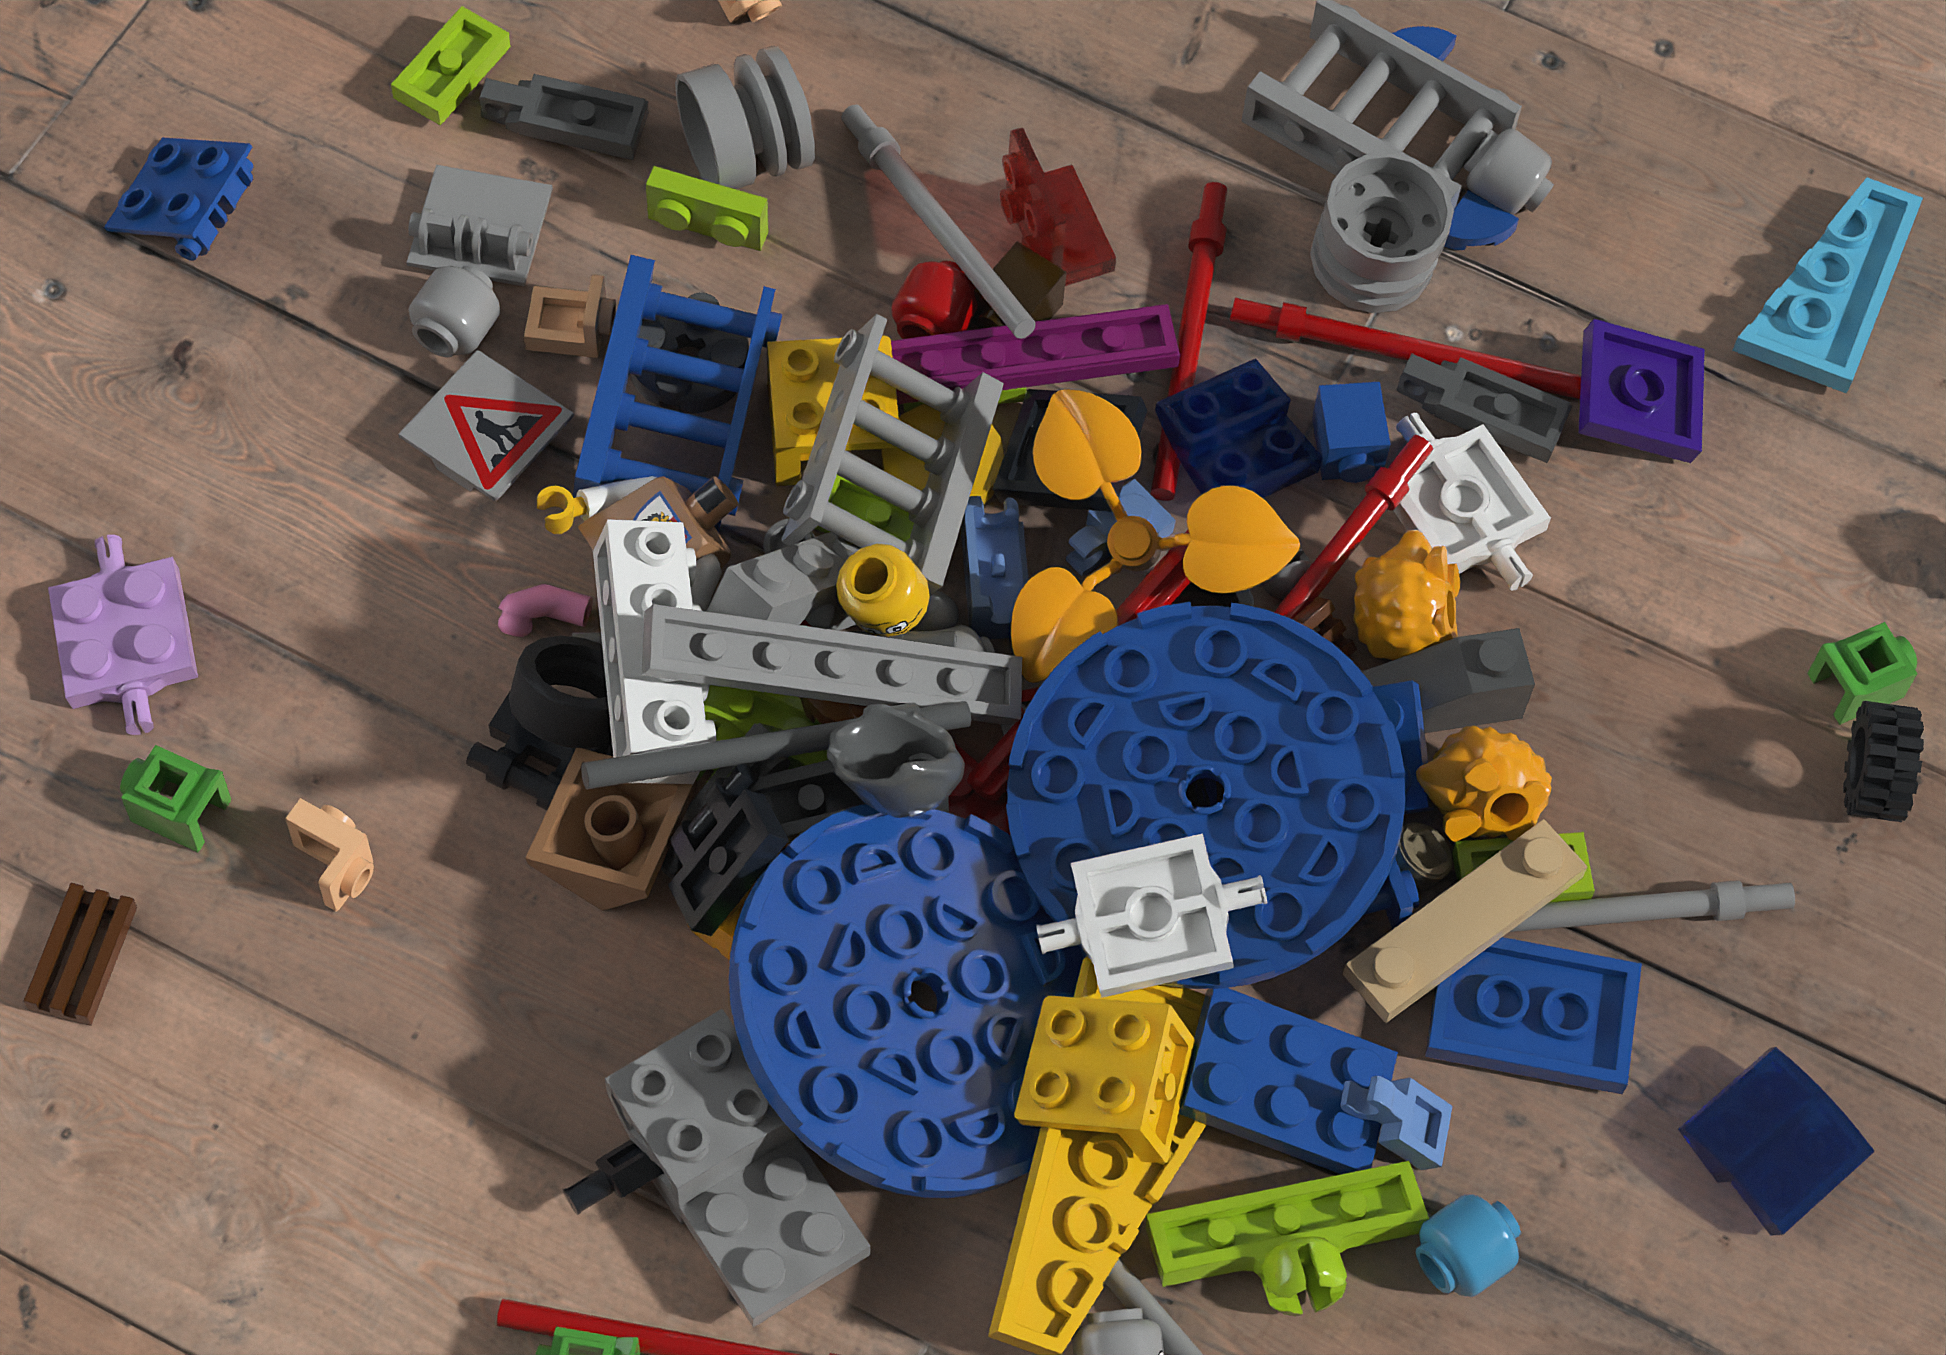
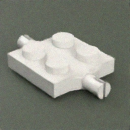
M1411 413L1410 419L1408 416H1405L1397 424V431L1402 434L1407 443L1413 435L1425 438L1432 445L1433 451L1407 483L1410 488L1409 492L1393 510L1407 531L1418 530L1422 532L1432 548L1435 546H1446L1447 563H1456L1459 574L1476 565L1493 563L1508 584L1510 590H1517L1519 585L1523 587L1532 579L1533 574L1527 569L1514 549L1518 544L1546 531L1551 517L1484 424L1458 437L1441 438L1438 440L1430 433L1418 413Z
M1198 834L1071 863L1078 893L1075 908L1076 918L1041 926L1036 925L1042 954L1082 944L1083 950L1094 965L1099 992L1102 998L1234 968L1226 934L1229 918L1228 911L1263 903L1267 904L1268 902L1261 875L1222 885L1220 878L1210 866L1203 834Z

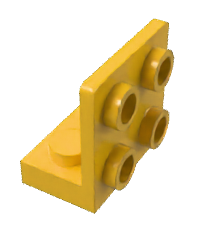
M884 335L881 338L878 350L893 358L891 339ZM843 338L767 342V386L776 486L796 485L800 481L801 461L809 460L840 367L839 364L834 362V356ZM869 374L861 400L899 420L896 388ZM853 424L845 450L896 448L894 445Z
M1047 996L1042 1003L1014 1116L1020 1124L1027 1126L1119 1133L1141 1162L1166 1164L1195 1038L1170 1004Z

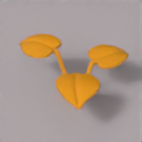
M1066 389L1057 391L1050 399L1035 436L1033 447L1035 469L1042 483L1051 492L1065 499L1084 500L1091 497L1099 488L1101 489L1117 520L1111 527L1107 538L1108 549L1113 559L1110 563L1088 575L1082 584L1069 571L1060 567L1047 568L1027 581L1016 599L1011 621L1012 648L1015 656L1022 657L1023 677L1031 683L1046 680L1054 668L1075 648L1099 631L1104 634L1118 626L1117 613L1111 601L1104 595L1091 590L1111 575L1120 573L1123 568L1137 572L1147 570L1158 561L1161 551H1168L1170 548L1181 545L1188 546L1183 558V570L1190 582L1212 593H1236L1267 581L1287 566L1300 549L1298 538L1284 524L1267 501L1255 492L1239 486H1220L1202 494L1192 503L1188 510L1187 526L1190 534L1179 533L1160 538L1158 532L1149 521L1139 516H1128L1111 482L1123 481L1132 477L1140 467L1142 449L1135 427L1117 407L1099 396L1080 390Z

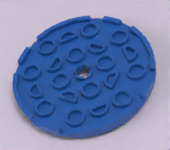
M1191 602L1165 605L1137 613L1138 618L1119 625L1104 634L1101 631L1094 634L1063 659L1039 687L1024 713L1009 757L1008 765L1010 769L1006 804L1009 830L1020 867L1029 887L1042 908L1054 922L1076 918L1075 908L1078 893L1071 867L1073 862L1203 834L1210 866L1220 878L1221 884H1229L1261 875L1268 903L1228 911L1229 918L1226 934L1234 968L1162 985L1190 989H1223L1249 985L1274 978L1298 968L1323 953L1359 921L1375 900L1397 854L1403 829L1405 770L1401 747L1393 722L1389 721L1382 704L1373 692V686L1349 657L1314 630L1272 611L1239 603H1231V607L1191 606ZM1200 778L1214 779L1224 789L1222 802L1207 808H1194L1186 797L1188 787Z
M867 804L855 806L835 813L814 824L788 844L760 875L742 907L735 927L730 952L729 991L735 1031L749 1069L768 1103L786 1126L805 1145L833 1166L872 1186L916 1197L954 1198L994 1190L1030 1172L1041 1127L1020 1124L1015 1118L1014 1113L1042 1003L1047 996L1074 997L1082 961L1087 957V954L1079 945L1042 954L1036 925L1041 926L1055 922L1042 908L1029 887L1018 862L1011 835L972 814L965 819L934 809L922 816L896 818L889 814L883 815ZM913 981L926 983L933 989L937 998V1007L934 1013L933 1011L923 1010L914 1001H908Z

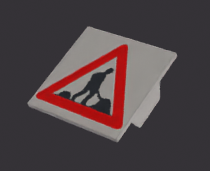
M477 350L398 435L399 438L431 458L438 471L471 492L476 488L496 502L574 417V413Z

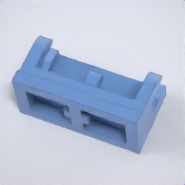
M970 496L961 523L969 627L976 631L979 637L985 636L988 639L1011 638V621L1014 605L1021 589L1029 580L1023 522H1019L1018 503L1013 498H1007L1002 512L988 514L984 513V504L981 496Z

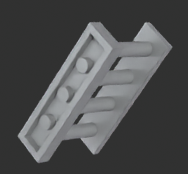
M1317 0L1309 36L1316 42L1284 82H1278L1260 71L1247 87L1242 116L1243 123L1337 176L1346 164L1366 154L1392 152L1409 156L1402 151L1433 111L1438 109L1465 125L1433 167H1429L1436 172L1449 190L1454 210L1461 185L1454 182L1453 179L1490 130L1499 135L1505 129H1516L1522 106L1510 100L1500 90L1485 86L1360 16L1353 8L1340 5L1333 0ZM1338 53L1365 68V70L1333 110H1328L1306 98L1303 94L1334 55ZM1388 81L1415 98L1383 138H1377L1352 123L1384 82Z
M876 314L858 332L850 329L836 350L834 362L839 364L840 367L803 478L793 487L785 502L783 514L788 516L789 520L781 542L789 546L797 544L819 525L861 548L873 544L892 545L905 552L927 579L931 596L943 586L1004 383L982 372L964 389L956 387L953 391L878 350L887 319ZM869 374L941 413L940 419L946 422L942 436L936 440L861 400ZM853 424L925 462V470L930 472L926 487L919 490L846 451L845 448ZM836 475L908 512L909 520L914 522L910 538L904 542L828 502Z

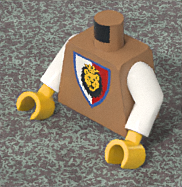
M664 476L617 481L580 489L575 498L567 489L556 485L548 486L538 494L537 509L546 510L550 507H559L564 510L561 513L545 517V528L553 534H563L572 526L574 517L581 516L584 522L578 528L592 550H594L607 519L682 522L684 525L686 548H693L696 555V575L691 586L692 604H699L702 611H707L720 579L721 569L730 560L731 556L729 547L714 525L738 506V501L734 494L719 478L713 476L693 494L686 487Z

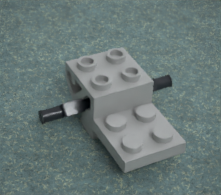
M723 1009L605 1078L607 1094L630 1140L597 1159V1171L572 1186L563 1189L569 1205L577 1215L613 1192L622 1198L653 1180L654 1185L681 1225L686 1224L753 1328L870 1255L869 1243L796 1135L778 1116L757 1085L744 1058L735 1027Z

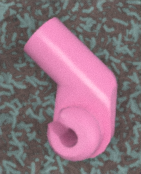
M546 584L511 593L505 596L498 607L502 610V615L498 620V627L505 634L524 637L532 631L533 618L545 616L585 627L592 611L593 597Z

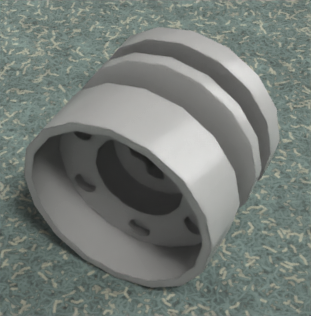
M778 46L759 49L756 62L748 54L736 56L734 62L735 86H733L730 78L719 64H710L677 75L675 89L680 120L688 147L702 180L733 189L754 184L756 178L755 155H757L769 175L775 177L785 173L787 162L791 168L797 170L812 166L815 159V142L809 107L803 89L789 60Z
M1392 152L1366 154L1343 167L1331 183L1310 252L1315 276L1329 295L1349 308L1369 313L1397 311L1418 299L1430 283L1438 257L1442 253L1449 235L1454 213L1449 190L1436 172L1413 157Z

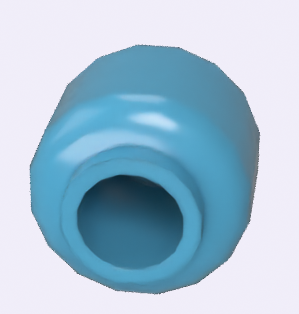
M1465 1194L1435 1213L1422 1224L1419 1231L1421 1245L1415 1250L1416 1257L1423 1272L1438 1290L1445 1294L1454 1291L1460 1296L1474 1297L1515 1268L1519 1260V1251L1515 1238L1520 1236L1521 1231L1513 1214L1501 1202L1495 1201L1493 1204H1490L1478 1195Z

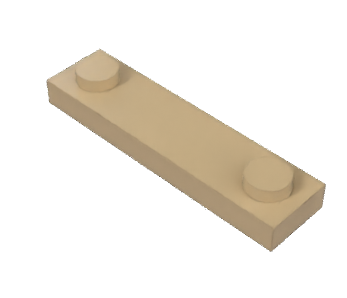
M1543 819L1346 963L1343 975L1379 1017L1387 1023L1583 878L1588 866Z

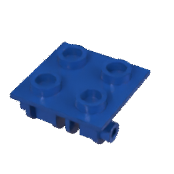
M162 137L159 143L150 151L146 163L130 188L121 196L117 208L104 228L110 232L174 237L177 241L175 245L176 252L187 260L195 261L198 255L203 256L208 253L210 245L218 234L216 228H223L228 221L226 214L233 213L242 194L252 183L253 175L251 171L254 166L246 157L253 147L250 143Z

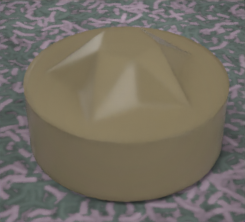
M1411 822L1403 826L1395 856L1400 871L1408 869L1411 872L1418 890L1430 889L1447 876L1452 868V855L1449 846L1435 829L1426 824Z

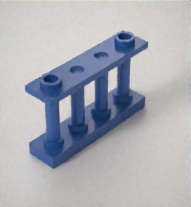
M631 255L575 474L573 498L576 497L580 489L650 476L657 478L664 476L686 487L693 494L711 479L622 458V451L611 449L615 430L628 431V427L633 426L725 448L718 478L731 490L739 503L744 480L734 478L732 475L762 347L767 348V342L777 341L783 314L771 311L776 289L764 286L757 314L662 292L663 285L652 283L655 260ZM656 316L751 338L745 367L742 369L648 346L649 340L639 338L643 319L655 321ZM644 370L736 392L738 397L732 422L728 424L635 402V395L625 393L629 374L641 376ZM737 507L728 515L736 516ZM720 520L716 525H714L718 533L720 530L722 520Z

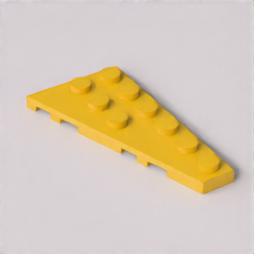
M1087 956L1082 961L1074 997L1170 1004L1193 1037H1195L1205 994L1189 988L1160 984L1101 998L1094 965ZM1178 1114L1166 1164L1141 1162L1119 1133L1041 1127L988 1337L1037 1355H1061L1104 1288L1102 1284L1122 1253L1128 1250L1139 1233L1138 1227L1152 1205L1159 1201L1207 1124Z

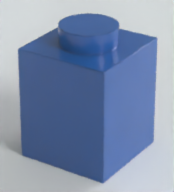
M1380 381L1319 385L1312 422L1322 480L1341 479L1349 483H1358L1372 478L1380 467H1385L1391 446Z

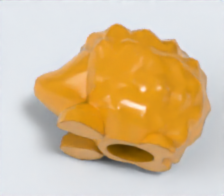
M1408 530L1396 546L1380 557H1368L1364 561L1362 568L1355 573L1357 589L1354 596L1355 613L1353 621L1358 628L1359 641L1367 645L1369 652L1374 658H1386L1393 661L1457 637L1455 597L1458 596L1460 590V577L1457 564L1447 563L1446 546H1435L1432 548L1422 532Z
M1474 725L1465 726L1458 733L1449 735L1442 747L1433 756V760L1421 765L1416 770V778L1440 813L1444 815L1443 829L1450 840L1454 842L1469 835L1472 838L1485 835L1493 839L1504 834L1508 839L1516 840L1537 824L1540 813L1548 805L1552 789L1550 785L1552 777L1546 772L1543 757L1535 754L1530 745L1523 740H1519L1515 734L1511 732L1498 733L1491 726L1483 729Z

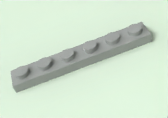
M652 604L644 611L641 673L643 676L863 706L871 704L895 706L915 702L919 708L966 701L970 708L971 720L1011 726L1021 720L1022 657Z

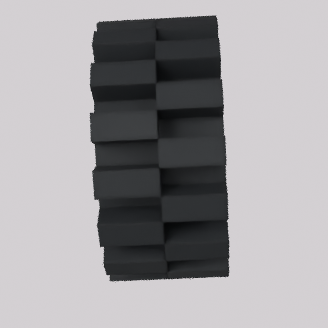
M1863 701L1861 707L1858 708L1856 721H1853L1851 727L1852 739L1848 740L1846 750L1849 752L1848 761H1845L1844 773H1847L1843 783V793H1846L1844 806L1847 808L1846 813L1848 815L1895 822L1905 821L1908 817V811H1911L1913 806L1912 795L1917 793L1919 785L1916 779L1918 772L1921 773L1922 761L1919 760L1920 753L1924 748V739H1920L1924 726L1923 721H1920L1922 714L1918 708Z

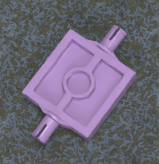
M107 535V545L105 539L101 536L94 542L100 567L99 573L89 578L48 588L65 697L72 709L103 701L122 703L126 732L131 735H141V726L146 734L154 728L148 696L155 694L167 685L198 678L180 572L173 557L137 566H125L122 538L117 535Z

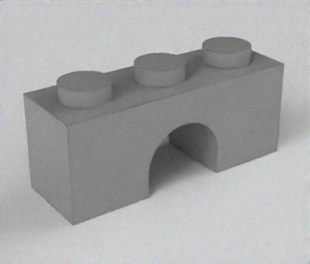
M829 532L727 567L706 612L800 625L803 620H806L812 627L838 631L854 626L856 623L847 615L839 603L836 583L839 570L847 558L861 547Z

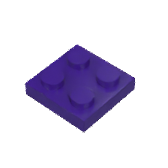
M1593 319L1583 331L1578 433L1691 463L1702 452L1705 349Z

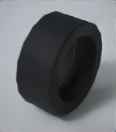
M560 635L540 638L526 646L518 659L509 694L511 712L519 723L539 738L564 747L590 749L610 745L612 738L602 644L586 638ZM551 685L575 687L589 692L597 698L575 697L560 692Z

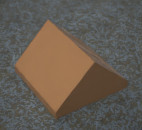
M576 748L525 859L528 865L601 911L647 898L672 844L670 838L681 824L698 786L697 781L695 780L694 784L624 783L586 789L581 773L582 763L613 757Z

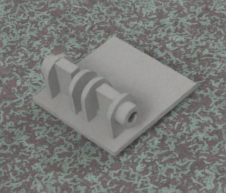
M436 165L422 213L413 212L410 217L408 233L414 239L406 262L407 266L436 270L438 267L450 265L459 268L468 265L481 270L491 281L525 286L553 185Z

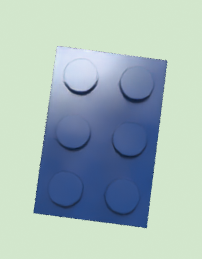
M1502 937L1435 987L1425 1057L1623 1095L1628 1085L1642 963Z
M1229 988L1208 989L1194 1037L1195 1044L1178 1114L1339 1174L1372 1168L1381 1123L1360 1119L1342 1110L1340 1104L1345 1081H1353L1360 1087L1369 1090L1372 1076H1381L1391 1081L1398 1052Z

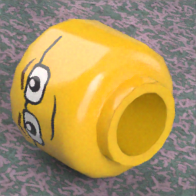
M873 544L860 548L847 558L839 570L836 583L839 603L847 615L862 630L873 636L890 637L905 634L918 625L927 611L930 598L927 579L905 552L892 545Z

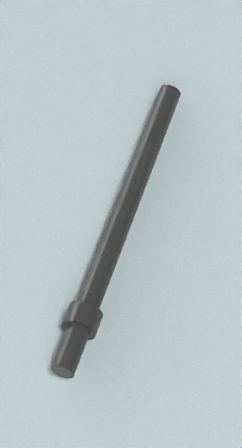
M966 701L919 708L915 702L891 706L905 712L913 710L919 712L946 731L969 727L971 724V712ZM850 720L584 762L581 766L582 779L586 789H593L825 751L829 747L830 733Z

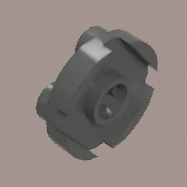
M695 293L688 297L719 305L718 300L708 293ZM656 316L655 321L643 319L639 338L649 340L648 346L675 353H678V349L682 347H696L700 349L698 352L700 359L742 369L745 367L749 350L748 337ZM644 370L641 376L630 374L635 388L647 401L659 407L660 401L668 405L679 406V412L695 414L710 411L725 404L736 394V392Z

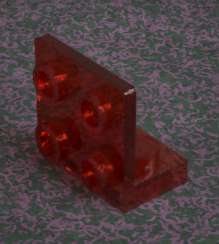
M1023 127L1011 130L1009 153L1002 157L1006 189L1000 190V202L1008 223L1018 224L1023 235L1021 244L1066 271L1065 286L1115 271L1116 256L1073 165L1044 173Z

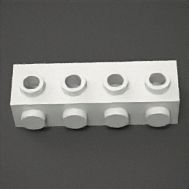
M607 519L593 550L613 758L716 741L715 725L712 720L705 719L703 702L707 698L709 684L641 675L644 611L652 604L702 611L699 604H692L691 586L696 575V555L693 548H686L684 525L682 522ZM700 771L630 783L694 784Z

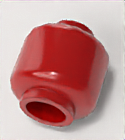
M947 260L918 263L909 272L892 302L891 315L897 326V332L902 339L968 330L978 309V303L974 295L976 287L957 263Z

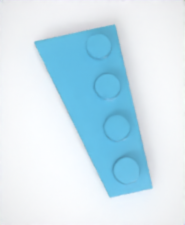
M1867 177L1829 223L1825 233L1812 249L1809 248L1800 259L1789 278L1767 300L1760 314L1738 336L1732 351L1847 394L1923 198Z

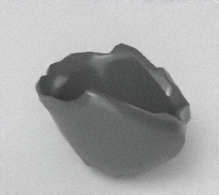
M871 704L864 709L861 717L847 721L830 733L827 759L832 761L835 767V774L865 804L883 815L889 814L896 818L922 816L926 812L936 809L952 793L964 774L965 763L960 753L956 750L955 743L948 731L914 710L905 712L886 704Z

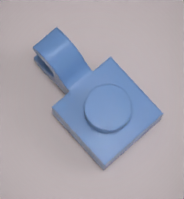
M1136 479L1122 487L1119 500L1128 516H1139L1149 521L1158 532L1160 538L1168 537L1173 533L1176 520ZM1089 510L1086 521L1088 526L1079 530L1069 539V544L1075 550L1066 556V561L1081 576L1089 574L1111 556L1107 545V538L1111 527L1117 522L1113 512Z
M1372 1076L1369 1090L1360 1087L1353 1081H1345L1340 1107L1343 1111L1354 1117L1381 1123L1378 1143L1404 1160L1410 1161L1412 1165L1420 1170L1442 1167L1453 1107L1451 1104L1412 1078L1389 1081L1381 1076Z

